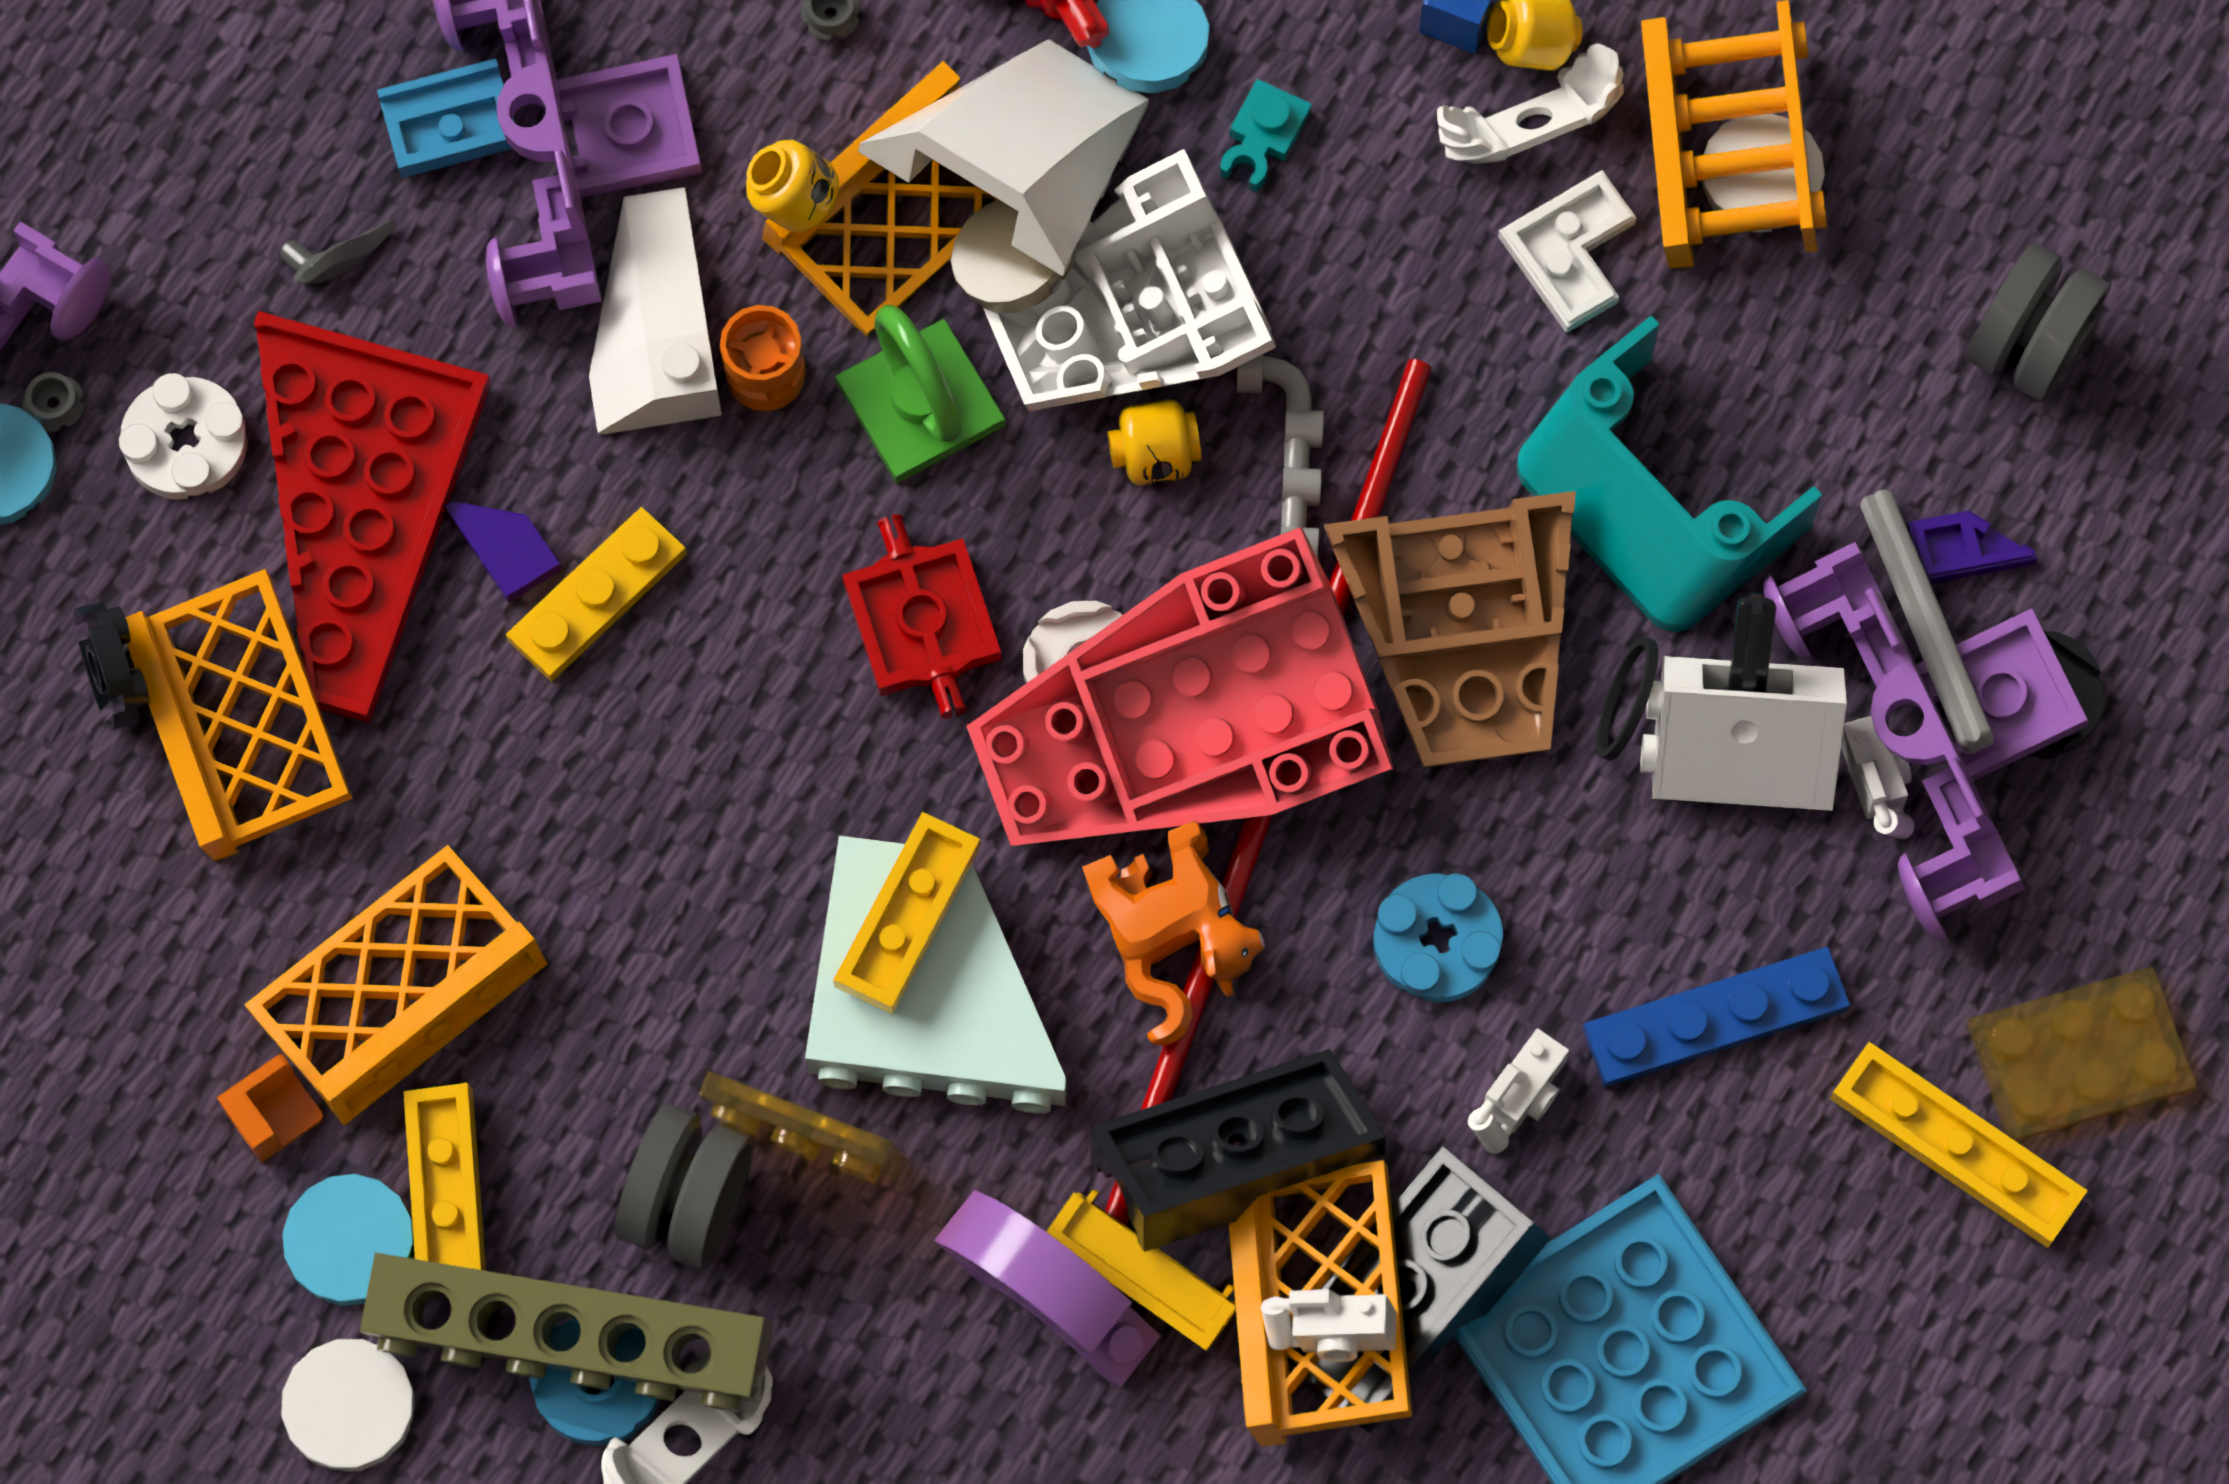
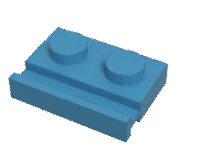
M496 58L377 90L401 178L513 149L507 143L497 119V99L504 85Z

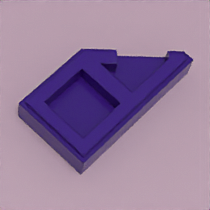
M454 501L445 505L448 516L508 603L561 571L560 563L526 514Z
M1971 511L1911 521L1906 526L1930 584L2033 565L2037 559L2034 549L2025 544L2020 546L1990 528L1991 523Z

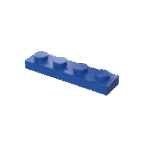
M1827 946L1585 1022L1582 1029L1601 1082L1605 1088L1846 1012L1850 1004Z

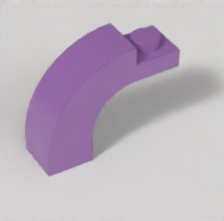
M974 1190L934 1240L971 1276L1008 1296L1036 1316L1070 1345L1097 1372L1120 1388L1161 1337L1158 1332L1130 1307L1132 1302L1094 1268L1036 1224L1003 1203L979 1191Z

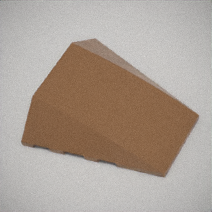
M1576 491L1513 499L1509 508L1391 524L1388 523V516L1324 525L1423 768L1550 751L1559 669L1560 637L1564 618L1563 607L1566 576L1571 547L1572 515L1574 514Z

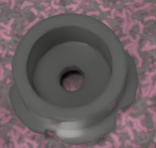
M804 0L801 5L800 15L802 22L808 24V31L813 37L822 41H830L835 36L846 38L855 31L859 24L856 16L861 9L858 0ZM832 9L837 14L833 18H828L825 15L826 11Z
M56 372L43 373L35 377L27 386L22 401V408L39 420L46 432H57L64 425L66 427L73 426L82 416L84 407L80 403V399L83 397V391L80 385L70 377ZM52 399L60 401L56 408H50L48 403Z

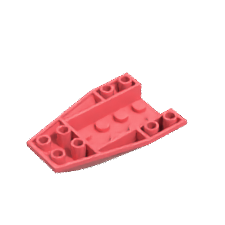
M1302 527L1181 573L966 726L1011 846L1177 827L1194 820L1202 824L1275 815L1393 769L1379 711L1334 591Z

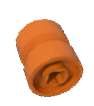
M755 305L741 309L729 318L721 333L720 351L730 393L739 403L752 410L771 411L786 406L798 396L804 386L806 374L802 339L797 324L788 313L774 306Z

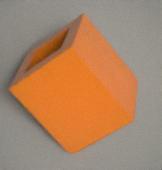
M283 1054L277 1055L216 1097L226 1115L261 1163L315 1127L324 1118L322 1111L296 1077L291 1065Z

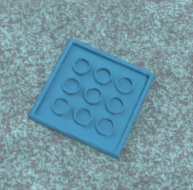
M1659 1174L1547 1243L1487 1315L1460 1327L1454 1334V1338L1552 1484H1666L1804 1396L1807 1392L1800 1379Z

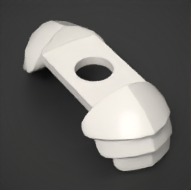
M1599 43L1591 45L1587 49V53L1577 56L1573 67L1562 68L1559 71L1558 80L1561 88L1487 118H1483L1473 107H1466L1462 110L1457 107H1448L1447 105L1437 108L1440 142L1445 145V156L1472 164L1503 161L1511 155L1587 124L1592 125L1605 116L1624 93V85L1621 83L1624 75L1622 68L1619 66L1617 52ZM1536 114H1544L1552 118L1548 124L1537 129H1523L1518 126L1523 119Z
M711 1349L706 1351L698 1362L686 1366L684 1372L691 1374L703 1370L710 1361ZM767 1366L760 1403L741 1400L739 1412L702 1406L700 1405L701 1393L685 1391L629 1446L617 1437L612 1438L602 1457L601 1466L604 1484H687L737 1433L747 1435L759 1426L763 1413L771 1400L772 1375ZM675 1425H686L693 1428L701 1439L700 1450L691 1456L685 1457L673 1454L664 1443L663 1435L665 1431Z

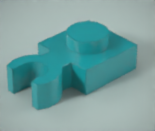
M1256 79L1229 131V137L1242 142V144L1230 148L1223 155L1220 165V177L1227 179L1234 166L1246 163L1255 170L1249 181V190L1257 192L1261 189L1267 178V156L1271 155L1285 162L1312 111V103Z

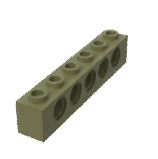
M375 1253L360 1332L378 1339L376 1350L385 1353L416 1357L418 1346L443 1350L441 1361L450 1364L480 1368L482 1357L507 1361L505 1372L515 1375L545 1379L546 1368H553L572 1372L570 1383L580 1386L609 1390L612 1378L636 1382L635 1394L674 1401L677 1389L701 1393L700 1405L739 1412L741 1400L760 1403L774 1324L760 1316ZM447 1296L451 1303L449 1320L441 1328L428 1330L423 1321V1312L426 1305L436 1297ZM512 1307L516 1315V1325L513 1332L503 1340L492 1341L487 1331V1323L490 1316L499 1308ZM565 1318H576L581 1327L579 1341L573 1348L567 1351H556L551 1341L555 1325ZM629 1329H642L646 1338L644 1352L638 1359L632 1362H620L616 1355V1342L618 1338ZM693 1340H707L711 1348L709 1363L703 1370L697 1373H685L680 1364V1355L683 1348Z

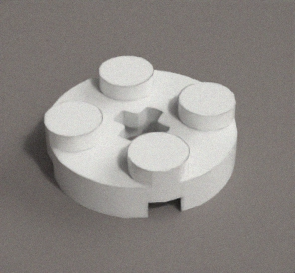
M176 373L166 374L159 377L152 387L143 391L128 408L121 425L119 446L134 478L144 488L156 495L169 499H189L188 496H198L207 491L211 493L222 488L238 472L247 451L246 423L234 398L219 385L202 378L183 377ZM187 424L194 425V434L200 440L195 447L184 445L179 452L172 450L174 441L169 435L174 428L183 429Z

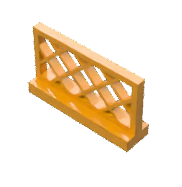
M944 61L831 162L838 174L839 192L833 210L819 225L805 232H790L770 219L765 221L762 239L779 255L783 253L866 337L875 330L874 320L878 309L885 305H894L899 308L951 260L954 241L962 228L938 227L939 197L974 198V214L982 208V198L999 200L976 185L974 187L939 185V163L935 160L931 161V185L896 184L894 173L858 152L861 142L961 88L959 86L960 77ZM887 171V183H873ZM860 194L887 195V225L851 224V202ZM895 195L930 197V227L895 226ZM843 211V223H829ZM816 234L843 235L842 266L817 265L801 248ZM851 236L886 237V267L850 266ZM894 237L930 239V260L920 269L894 268ZM938 239H952L938 252ZM830 277H842V290ZM850 278L886 279V300L869 316L850 299ZM894 279H908L894 292Z
M266 569L147 617L143 611H139L125 617L131 636V643H128L127 646L135 668L139 667L143 673L150 698V704L148 705L199 847L214 862L239 853L237 849L239 845L353 799L273 581ZM257 592L261 593L266 610L255 632L228 622L238 600ZM218 609L216 616L207 614L211 611ZM192 619L210 625L196 656L175 648L169 632L170 628ZM272 626L278 641L267 637ZM223 631L250 641L236 672L208 662ZM262 647L283 654L287 665L276 688L248 678ZM181 662L191 665L187 676H185ZM203 671L231 681L217 712L195 704L192 694ZM293 682L299 697L288 694ZM243 686L271 697L257 728L229 718ZM283 702L304 710L308 721L297 744L268 734ZM201 717L212 721L207 733ZM224 727L251 737L237 769L216 761L213 749ZM313 738L320 754L308 750ZM264 743L291 753L277 785L249 774ZM303 759L324 766L332 785L331 788L309 797L289 790ZM221 774L232 778L227 789ZM244 783L272 794L262 816L239 825L233 806ZM284 799L293 802L281 808Z
M447 845L244 1005L323 1098L340 1122L346 1125L545 967L547 962L535 938L520 922L517 923ZM449 868L461 882L458 903H425L427 884ZM471 894L481 905H469ZM414 895L413 903L405 902ZM389 914L411 916L407 944L374 943L376 924ZM423 917L455 918L451 946L419 945ZM467 919H494L504 930L503 933L485 947L463 946ZM363 935L362 942H354ZM338 954L360 956L356 984L323 983L326 963ZM372 957L404 958L400 986L368 985ZM416 960H449L446 978L435 987L413 986ZM461 960H467L464 964L460 966ZM312 975L311 983L304 982ZM287 994L309 996L304 1025L278 1024L267 1010ZM321 997L353 998L349 1026L317 1025ZM366 999L398 1000L395 1018L383 1028L361 1027ZM410 1000L416 1001L412 1005H410ZM290 1038H302L301 1049ZM315 1039L347 1040L344 1059L321 1075L311 1063ZM359 1041H365L358 1047Z
M1385 1161L1355 1164L1259 1196L1235 1222L1229 1224L1246 1428L1259 1445L1264 1447L1287 1443L1286 1435L1412 1417L1388 1166ZM1373 1181L1374 1202L1357 1222L1333 1205L1349 1185ZM1327 1189L1322 1196L1315 1192V1190ZM1302 1193L1313 1201L1315 1205L1292 1232L1276 1220L1274 1197ZM1326 1213H1329L1351 1229L1328 1258L1304 1241ZM1375 1221H1377L1378 1237L1369 1231ZM1277 1233L1286 1239L1279 1249ZM1361 1238L1380 1251V1264L1363 1284L1339 1267ZM1297 1248L1321 1265L1302 1290H1320L1332 1274L1356 1291L1355 1295H1377L1374 1292L1383 1282L1384 1295H1387L1397 1311L1396 1350H1389L1390 1362L1380 1356L1384 1350L1359 1351L1363 1355L1343 1380L1338 1383L1315 1366L1320 1360L1317 1357V1352H1308L1303 1357L1291 1347L1283 1350H1276L1270 1347L1261 1312V1304L1271 1297L1283 1298L1282 1294L1289 1299V1292L1293 1290L1281 1282L1280 1269ZM1289 1312L1291 1323H1293V1314ZM1288 1357L1298 1364L1290 1374ZM1373 1363H1375L1392 1376L1394 1400L1366 1404L1352 1394L1351 1391ZM1308 1373L1333 1390L1318 1411L1293 1415L1291 1394ZM1344 1399L1353 1405L1338 1408Z

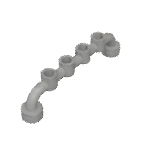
M1262 354L1238 366L1237 393L1262 394V381L1276 383L1286 393L1281 534L1302 527L1318 559L1319 528H1306L1307 506L1320 507L1321 469H1309V449L1322 448L1324 411L1311 410L1309 384L1298 368L1286 360L1265 357Z

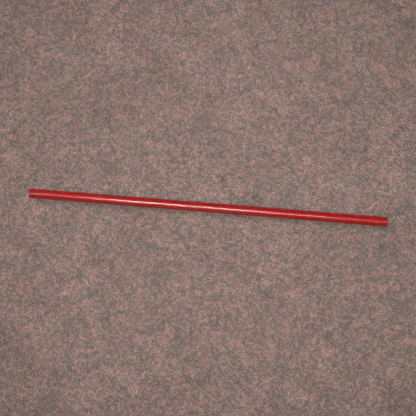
M1409 359L1351 521L1376 518L1380 515L1432 369L1424 361ZM1337 560L1329 583L1344 616L1351 597V591ZM1273 815L1244 818L1221 883L1228 894L1234 919H1236ZM1200 944L1183 989V993L1190 999L1193 1015L1188 1030L1176 1042L1163 1046L1140 1110L1172 1100L1215 979L1206 974L1205 968L1201 963ZM1115 1180L1105 1211L1127 1226L1129 1216L1126 1202Z

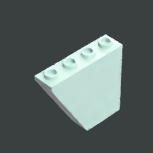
M839 836L805 1055L808 1074L819 1075L818 1082L820 1084L837 1089L856 1088L857 1080L883 1083L882 1090L884 1092L900 1097H918L921 1095L922 1088L947 1091L948 1100L964 1105H983L986 1102V1096L1011 1099V1106L1013 1108L1028 1113L1050 1112L1051 1105L1065 1106L1067 1097L1065 1074L973 864L966 874L893 1015L834 987L833 979L905 845L902 843Z

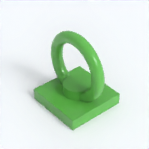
M894 305L882 306L875 314L874 324L883 351L835 376L837 386L896 484L1005 427L1004 416L945 319L918 331L901 309Z

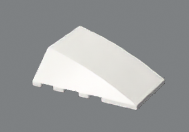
M1048 39L861 142L858 152L908 183L932 160L950 169L1017 210L1018 216L1011 245L1063 276L1078 241H1081L1090 223L1091 215L1099 199L1103 197L1110 183L1112 173L1118 161H1121L1148 107L1149 99L1138 92L1129 91L1117 85L1116 79L1106 73L1103 75L1096 67Z

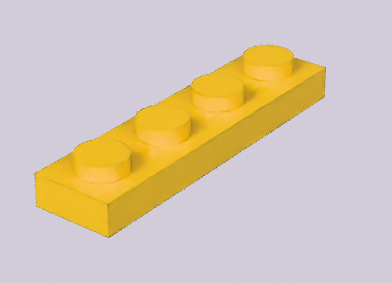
M1868 1042L1830 1097V1100L2047 1248H2049L2088 1191L1871 1042Z

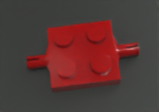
M901 514L891 515L892 525L897 538H894L888 517L886 516L877 522V526L880 529L888 555H885L872 566L842 575L843 584L880 697L914 686H932L940 710V717L942 719L952 718V710L947 694L950 696L956 717L966 712L967 707L964 705L956 678L967 670L1002 660L1001 650L964 540L961 538L935 547H912L903 516Z

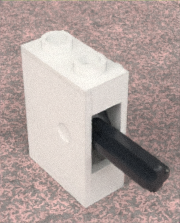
M1751 593L1750 597H1743L1738 601L1731 661L1663 656L1661 681H1654L1646 705V719L1656 720L1655 734H1643L1641 745L1640 772L1652 773V799L1833 810L1847 705L1844 668L1770 663L1777 607L1774 600L1763 597L1762 593Z

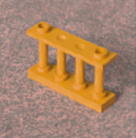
M1789 0L1776 2L1779 31L1683 44L1682 38H1670L1666 17L1641 20L1663 247L1669 268L1694 267L1692 245L1703 244V237L1800 225L1805 252L1818 251L1816 229L1827 228L1823 190L1811 191L1797 59L1809 58L1807 35L1804 21L1793 22ZM1782 55L1785 87L1688 100L1687 94L1677 95L1675 76L1686 75V68ZM1788 111L1791 143L1694 156L1693 150L1682 151L1681 132L1692 131V124ZM1794 168L1798 200L1700 213L1699 207L1688 208L1686 188L1697 187V181Z

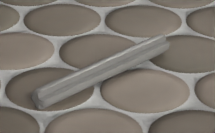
M1885 489L1878 490L1874 495H1868L1862 499L1861 510L1955 738L1964 753L1975 754L1980 749L1991 746L1994 741V735L1896 500H1894L1890 491Z

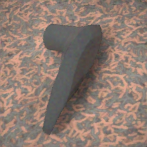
M394 219L348 241L335 243L327 250L315 255L297 240H291L282 248L280 258L297 272L294 276V283L320 284L337 278L361 263L388 237L397 225Z

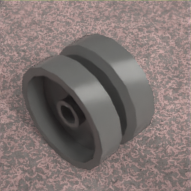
M2032 241L2011 270L1989 307L1968 348L1965 360L1994 376L2004 371L2020 347H2023L2025 351L2013 375L2014 387L2037 401L2044 403L2063 373L2071 369L2096 326L2097 322L2095 319L2112 285L2082 268L2068 278L2056 297L2051 296L2063 270L2062 257L2039 243Z
M666 1103L661 1106L652 1119L633 1160L622 1191L614 1233L618 1240L649 1250L662 1241L668 1232L667 1243L672 1260L703 1271L709 1267L718 1253L748 1179L756 1141L754 1134L725 1123L711 1130L702 1141L703 1129L699 1114L674 1104Z

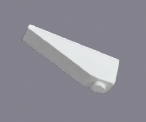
M685 187L623 198L589 373L598 435L722 415Z

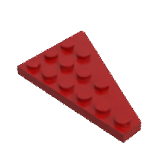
M258 311L254 320V326L257 332L260 353V369L266 397L268 427L272 455L275 461L279 490L278 499L284 526V542L290 585L293 591L297 620L296 628L302 663L320 710L370 724L446 512L445 505L449 504L491 386L488 374Z

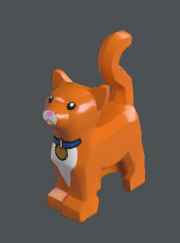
M1196 820L1168 831V842L1173 864V879L1148 888L1147 883L1153 876V873L1144 854L1134 857V861L1121 870L1120 878H1116L1120 870L1111 855L1082 867L1093 901L1110 924L1113 938L1124 963L1126 984L1136 999L1151 1005L1161 1006L1167 1012L1166 1020L1147 1033V1039L1153 1045L1165 1046L1176 1042L1187 1032L1193 1015L1190 999L1176 984L1152 978L1151 966L1181 948L1200 941L1201 963L1205 968L1206 974L1212 979L1215 978L1222 992L1229 997L1234 995L1233 980L1250 969L1253 958L1265 949L1264 939L1258 929L1245 927L1234 919L1228 894L1205 865L1203 858L1209 852V846L1205 830Z

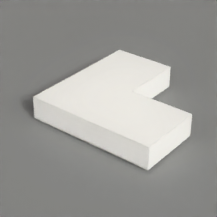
M1603 170L1500 229L1498 237L1563 330L1568 333L1618 303V294L1588 252L1635 225L1636 217Z

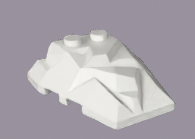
M1184 149L1129 176L1114 190L1119 199L1093 223L1090 221L1081 241H1078L1075 247L1072 267L1064 281L1061 277L1058 279L1056 284L1050 288L1052 294L1042 303L1020 312L994 313L984 309L1024 405L1029 412L1220 376L1276 348L1269 322L1229 235Z

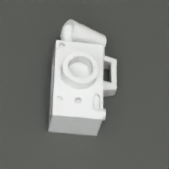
M1871 716L1844 723L1841 749L1866 819L1874 817V827L1882 834L1898 839L1908 838L1914 831L1913 819L1905 814L1903 810L1908 797L1904 784L1911 783L1909 763L1889 752L1877 736Z
M1538 1028L1513 1062L1508 1063L1486 1093L1485 1101L1481 1108L1473 1111L1468 1118L1469 1127L1489 1153L1496 1154L1502 1152L1509 1143L1511 1133L1516 1132L1527 1115L1539 1121L1559 1093L1560 1089L1551 1082L1565 1065L1569 1050Z
M1331 1290L1290 1291L1289 1299L1271 1297L1261 1304L1268 1342L1273 1349L1283 1350L1289 1347H1301L1303 1352H1317V1357L1331 1362L1352 1361L1357 1358V1351L1396 1350L1397 1311L1386 1294L1339 1296ZM1289 1312L1293 1314V1327Z

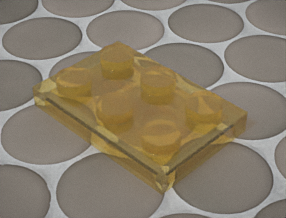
M2153 966L1968 1019L1966 1023L2003 1131L2016 1142L2190 1093L2196 1088Z
M711 1071L707 1072L698 1094L712 1107L710 1117L719 1120L718 1124H728L752 1133L754 1137L758 1128L761 1127L773 1132L771 1140L778 1143V1147L812 1161H815L819 1150L834 1156L832 1164L840 1167L839 1171L871 1184H876L879 1174L895 1179L905 1156L892 1141Z

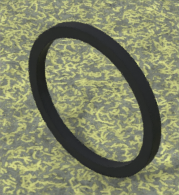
M1646 636L1637 639L1627 651L1611 682L1596 734V752L1603 759L1612 761L1621 754L1633 736L1643 715L1653 687L1658 664V644L1654 639ZM1645 650V669L1636 701L1619 736L1608 746L1611 718L1619 693L1633 664Z

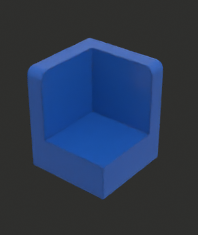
M1424 0L1421 9L1419 33L1476 54L1487 30L1490 10L1499 0Z

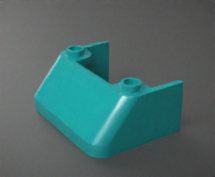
M1650 316L1576 376L1522 445L1517 460V474L1521 483L1533 496L1576 491L1571 537L1654 625L1666 631L1679 632L1696 625L1809 532L1813 527L1822 494L1813 486L1768 524L1749 506L1733 500L1717 502L1695 519L1683 508L1611 431L1630 413L1633 403V388L1629 378L1652 361L1660 324Z

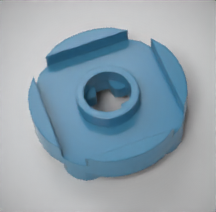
M1440 873L1426 874L1402 883L1381 903L1374 930L1373 947L1380 969L1393 985L1402 991L1404 989L1411 995L1422 997L1423 1000L1436 1003L1450 1002L1474 993L1486 982L1498 962L1503 940V929L1496 907L1490 898L1478 889L1470 878L1458 873L1450 875ZM1438 922L1442 929H1453L1456 936L1449 939V951L1439 953L1434 945L1425 947L1422 945L1420 938L1427 935L1428 924Z
M576 1318L568 1320L560 1327L559 1325L554 1327L551 1341L556 1351H567L573 1348L579 1341L581 1327ZM629 1329L620 1335L616 1342V1355L620 1362H632L642 1355L646 1346V1338L642 1329ZM546 1368L545 1379L529 1377L536 1406L542 1417L560 1436L582 1445L603 1446L609 1444L614 1437L622 1441L628 1440L637 1430L648 1423L661 1400L635 1394L636 1382L615 1379L609 1390L601 1389L598 1395H592L587 1393V1387L570 1383L572 1373L570 1371Z

